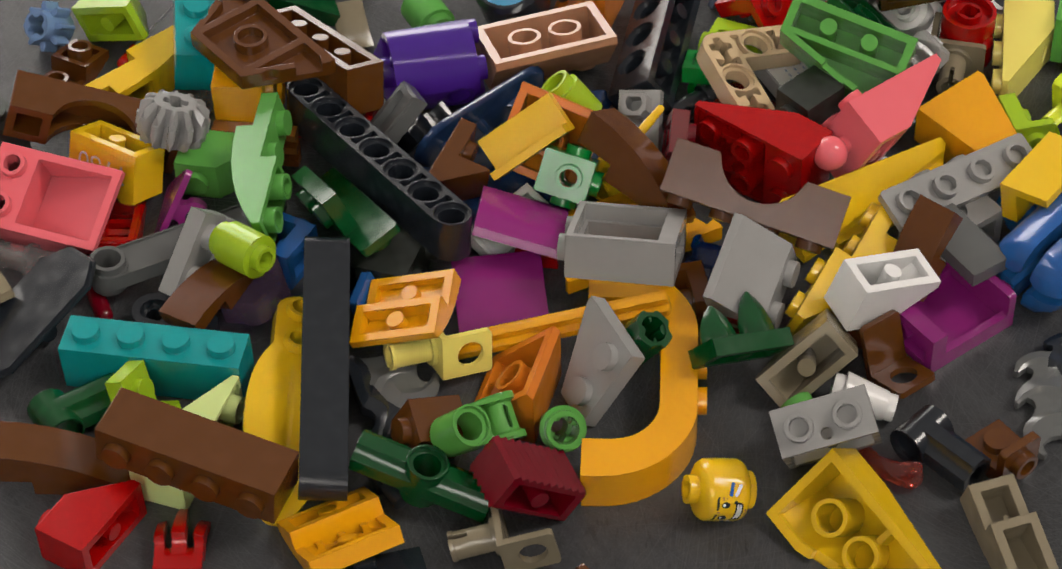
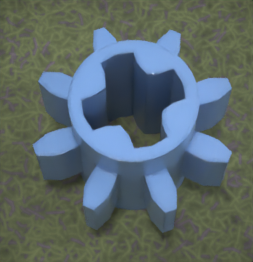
M42 1L41 8H29L30 13L24 22L25 33L30 38L28 41L29 45H38L43 52L55 53L58 45L65 46L69 43L75 29L69 8H61L58 2Z

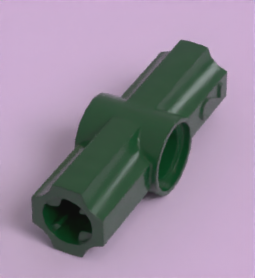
M366 429L362 432L348 469L399 489L402 499L411 506L424 508L436 504L483 523L490 507H488L489 501L484 500L485 493H480L481 486H477L478 479H473L474 473L450 464L448 456L443 450L428 444L410 448Z

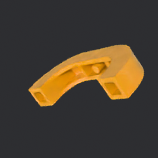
M589 280L588 299L591 296L605 298L607 302L659 290L667 291L672 309L671 314L665 318L669 320L668 327L673 337L669 344L659 352L660 404L658 413L651 424L642 431L624 438H582L580 481L586 490V496L581 501V506H617L648 498L675 481L685 470L693 456L697 440L698 415H707V387H698V379L707 380V367L692 368L688 351L698 346V323L692 306L675 286Z

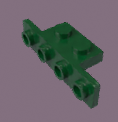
M303 166L292 175V178L301 189L295 195L311 215L314 214L326 229L332 226L343 237L350 238V244L364 257H369L371 254L386 248L392 238L400 232L396 222L336 169H330L319 178L307 166Z

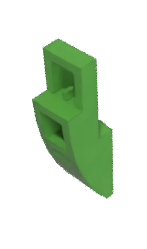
M278 92L261 93L253 125L236 126L231 155L232 180L235 193L249 226L271 237L274 242L276 241L277 233H281L283 230L285 202L292 195L290 175L284 173L282 168L284 162L283 147L286 136H289L292 132V116L289 110H285Z

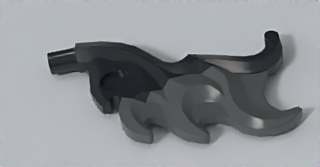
M1062 332L1049 337L1043 342L1044 351L1031 352L1021 357L1016 362L1013 373L1015 378L1020 377L1025 372L1032 374L1031 379L1024 383L1017 391L1014 408L1019 409L1025 403H1029L1034 407L1035 411L1033 416L1025 423L1022 437L1032 431L1041 437L1038 458L1041 460H1046L1047 458L1044 446L1051 441L1062 439Z
M349 354V380L361 414L372 418L375 422L371 432L391 440V420L407 399L438 396L440 387L438 374L434 373L430 381L426 382L420 380L417 375L419 364L390 371V368L386 365L384 355L360 359ZM368 477L376 494L383 493L395 509L402 508L407 504L402 499L399 489Z

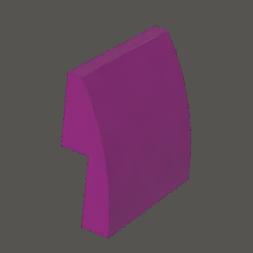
M483 186L472 235L557 259L558 238L560 233H565L568 209Z
M522 251L472 256L459 261H451V269H455L461 278L456 300L459 333L549 314L541 254Z

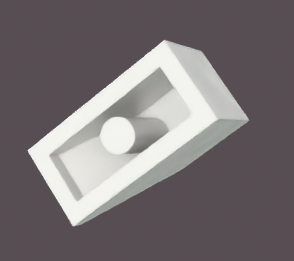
M918 248L843 260L824 299L844 329L852 331L860 329L865 324L892 309L899 312V314L937 289L941 280Z

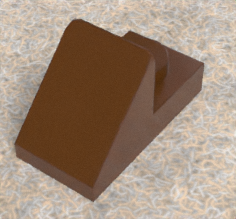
M464 118L460 119L429 170L430 174L462 201L480 197L483 186H488L490 175L488 168L474 162L479 149V144L474 142L477 124Z

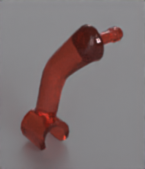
M872 446L857 450L881 479L906 489L917 488L921 485L923 481V465L920 462L894 461L880 456Z

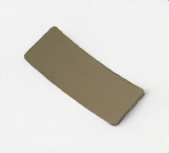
M362 0L337 2L340 18L335 25L336 31L362 48L374 46Z

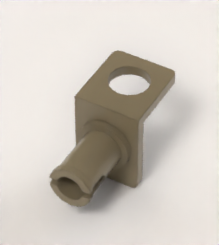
M935 12L931 35H935L937 38H939L942 12ZM939 38L944 43L943 46L950 52L949 60L936 73L939 74L936 83V91L939 94L946 91L949 85L954 86L962 81L964 77L966 78L976 71H980L983 74L986 45Z
M491 508L492 517L489 518V523L457 531H447L448 546L454 563L462 559L495 551L497 556H501L505 569H535L561 562V554L552 529L547 528L509 537L506 520L501 509ZM533 544L546 547V550L537 556L528 557L519 553L524 547Z

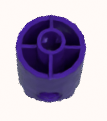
M475 18L382 32L373 55L384 61V99L387 101L403 81L414 86L425 100L427 106L424 110L433 109L441 101L446 106L470 103L485 94L483 80L488 79V67L485 55H477L475 43H479V32Z

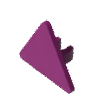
M185 169L168 185L154 233L168 229L171 220L177 221L178 224L185 223L186 214L190 211L191 206L207 209V203L200 198L181 199L193 171Z

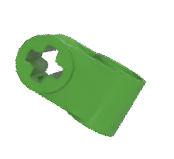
M513 390L487 396L460 406L436 418L430 428V440L433 446L443 450L448 457H456L483 449L491 438L497 435L500 438L507 437L508 440L513 438L514 441L526 437V430L519 427L511 402L514 398ZM457 424L461 427L464 438L460 435Z

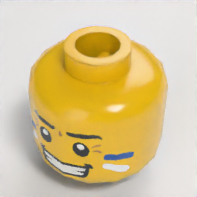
M702 458L695 462L690 475H684L681 486L682 499L685 504H690L693 514L702 521H737L742 519L747 510L752 509L755 505L757 498L756 477L737 458Z

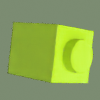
M79 0L71 8L90 42L144 41L149 36L146 12L139 0Z

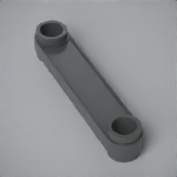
M286 200L283 212L290 215L289 205ZM240 203L217 211L249 226ZM184 223L116 247L103 246L95 249L90 254V258L97 262L92 282L93 290L102 296H115L122 293L128 286L164 274Z

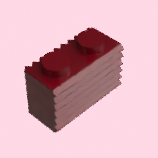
M497 435L491 438L470 465V472H474L473 479H478L477 486H481L480 493H485L484 500L489 501L488 507L556 521H565L586 496V490L563 449L557 451L556 448L550 449L549 446L543 448L542 445L536 446L535 443L529 445L528 441L522 443L521 440L515 442L513 438L508 440L507 437L500 438Z

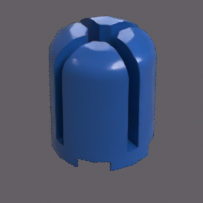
M1061 193L1048 208L1038 206L1007 234L998 245L1007 258L1005 263L1007 269L996 274V276L1000 280L1006 281L1017 296L1032 283V287L1023 294L1020 304L1033 312H1053L1062 309Z

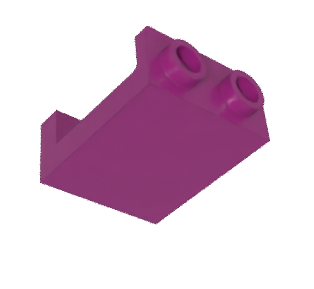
M946 262L947 264L939 276L941 280L939 287L928 294L924 303L918 301L900 313L906 353L914 361L935 372L1011 326L1017 295L1006 281L1000 280L995 275L972 287Z

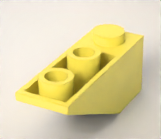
M1004 0L1002 14H997L995 32L993 34V38L1000 39V41L993 42L992 66H999V69H993L991 88L995 94L1015 93L1018 97L1050 59L1055 28V1Z

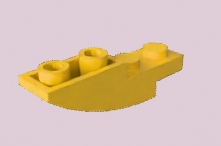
M173 25L127 49V63L85 85L139 99H144L146 93H158L161 89L172 92L175 89Z
M871 202L858 225L865 229L860 237L853 234L843 250L836 247L826 261L820 257L816 259L804 279L811 284L806 294L798 290L784 312L791 317L786 327H790L792 336L826 308L836 316L824 299V296L844 259L894 251L897 239L887 234L893 222L881 204L877 205Z

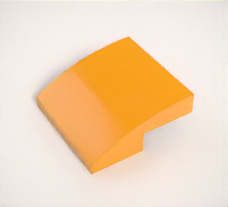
M447 269L372 279L367 303L356 306L349 344L352 348L438 338L451 318L459 293L461 278L456 270Z
M365 486L348 492L347 501H326L276 522L283 539L304 569H343L405 543L400 525L384 514L379 496Z

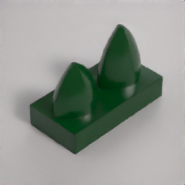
M747 291L743 293L738 308L737 324L739 334L737 335L728 319L713 306H708L703 314L700 325L701 345L688 351L692 368L699 369L770 358L794 345L790 327L774 329L772 321L763 306Z

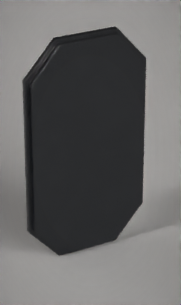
M72 246L42 257L13 288L15 297L0 304V378L13 374L43 340L50 342L57 336L56 326L91 289L97 263L95 260Z

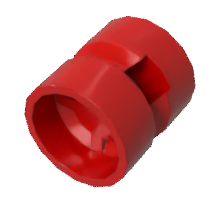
M947 0L942 9L939 38L986 45L984 67L991 60L992 34L995 32L997 9L993 2L990 0Z

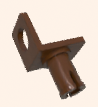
M892 309L858 330L848 331L857 341L858 348L863 351L867 380L890 391V393L899 395V399H904L935 381V373L932 370L906 356L900 314L896 310ZM900 373H912L917 376L914 380L907 383H896L891 380Z

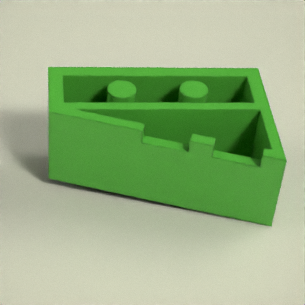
M793 0L780 29V44L808 68L815 65L844 85V98L857 89L863 94L908 69L918 43V38L820 0Z

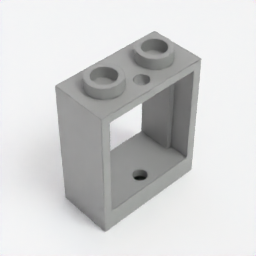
M580 201L574 215L567 216L565 233H560L558 238L557 259L564 261V277L674 287L685 253L687 209Z
M865 384L769 411L782 460L790 469L820 461L831 450L828 447L838 444L836 448H856L860 450L882 443Z

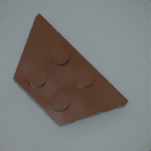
M215 0L208 9V15L201 19L190 32L192 46L241 89L326 76L336 72L335 58L265 0Z

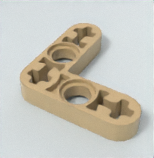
M782 25L708 34L703 38L696 59L722 104L775 110L774 105L753 71L789 67L801 63L799 59L780 44V29ZM745 45L756 47L759 50H761L763 54L751 52L745 47ZM726 80L737 81L745 89L735 88L728 84Z

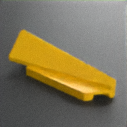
M941 137L818 185L851 197L834 249L838 247L843 250L853 234L858 237L861 236L865 228L858 225L871 202L877 205L881 204L878 196L883 190L907 181L923 170H932L943 165L946 143ZM791 195V196H789V197H786V198L782 199L780 202H783V201H785V200H788V199H790L791 197H793L794 195ZM779 233V237L793 244L796 256L803 263L817 255L795 247L797 238Z

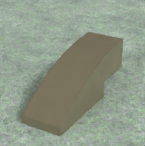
M1014 474L967 486L960 497V502L991 569H1059L1036 511L1029 513Z

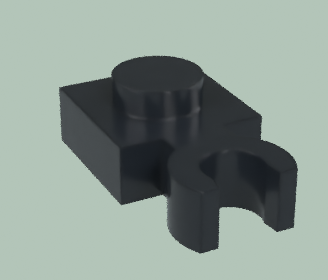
M441 101L429 113L426 112L423 115L420 113L397 145L409 155L417 148L429 130L441 120L451 115L452 112Z

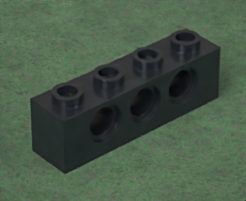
M635 0L607 97L615 109L618 110L619 90H662L664 92L663 112L673 108L683 63L701 0Z

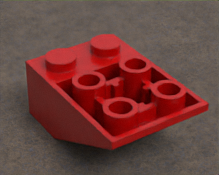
M706 101L695 103L694 124L697 125L695 143L721 152L725 177L731 187L738 193L746 195L761 204H775L786 197L796 194L807 182L819 185L829 181L830 171L819 168L815 164L814 159L821 140L826 136H833L832 130L796 112Z

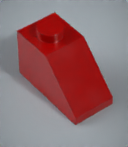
M128 480L64 494L52 509H48L42 514L37 526L34 528L42 558L64 569H100L147 514L141 483L135 480Z

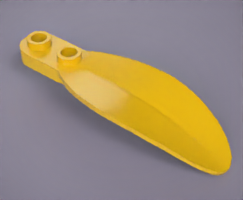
M292 296L286 297L278 303L272 320L270 346L260 356L252 371L245 395L243 431L299 451L303 297ZM299 468L298 482L274 524L262 520L265 524L277 526V521L297 514L308 501L298 500Z

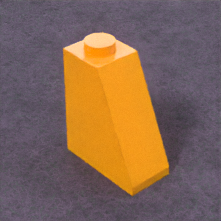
M976 71L919 107L916 114L914 140L919 144H923L941 137L946 143L944 162L947 163L958 155L970 154L1017 134L984 74Z

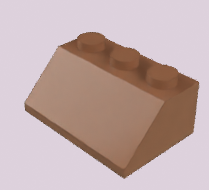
M587 1L478 26L479 43H475L477 55H485L488 79L484 81L489 89H493L530 66L542 68L544 80L549 79L553 74L561 70L568 72L592 69L595 65L609 62L618 44L617 35L594 2Z

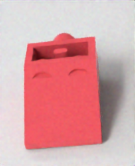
M937 53L863 94L857 89L843 98L838 104L841 111L832 115L821 124L832 130L833 136H826L821 140L815 154V164L825 171H830L833 177L837 178L880 161L910 128L941 62V58Z
M2 142L0 146V243L28 250L54 252L72 246L84 254H91L99 246L125 173L122 170Z

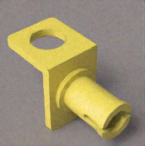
M484 327L447 336L442 332L438 338L384 344V359L390 371L427 362L443 381L491 370L493 366L492 332L489 328ZM470 342L479 343L481 352L476 360L471 363L459 362L458 354L465 344Z

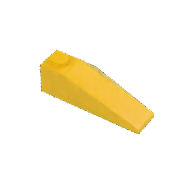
M832 448L766 512L767 516L797 552L808 559H814L828 569H941L886 484L856 448Z

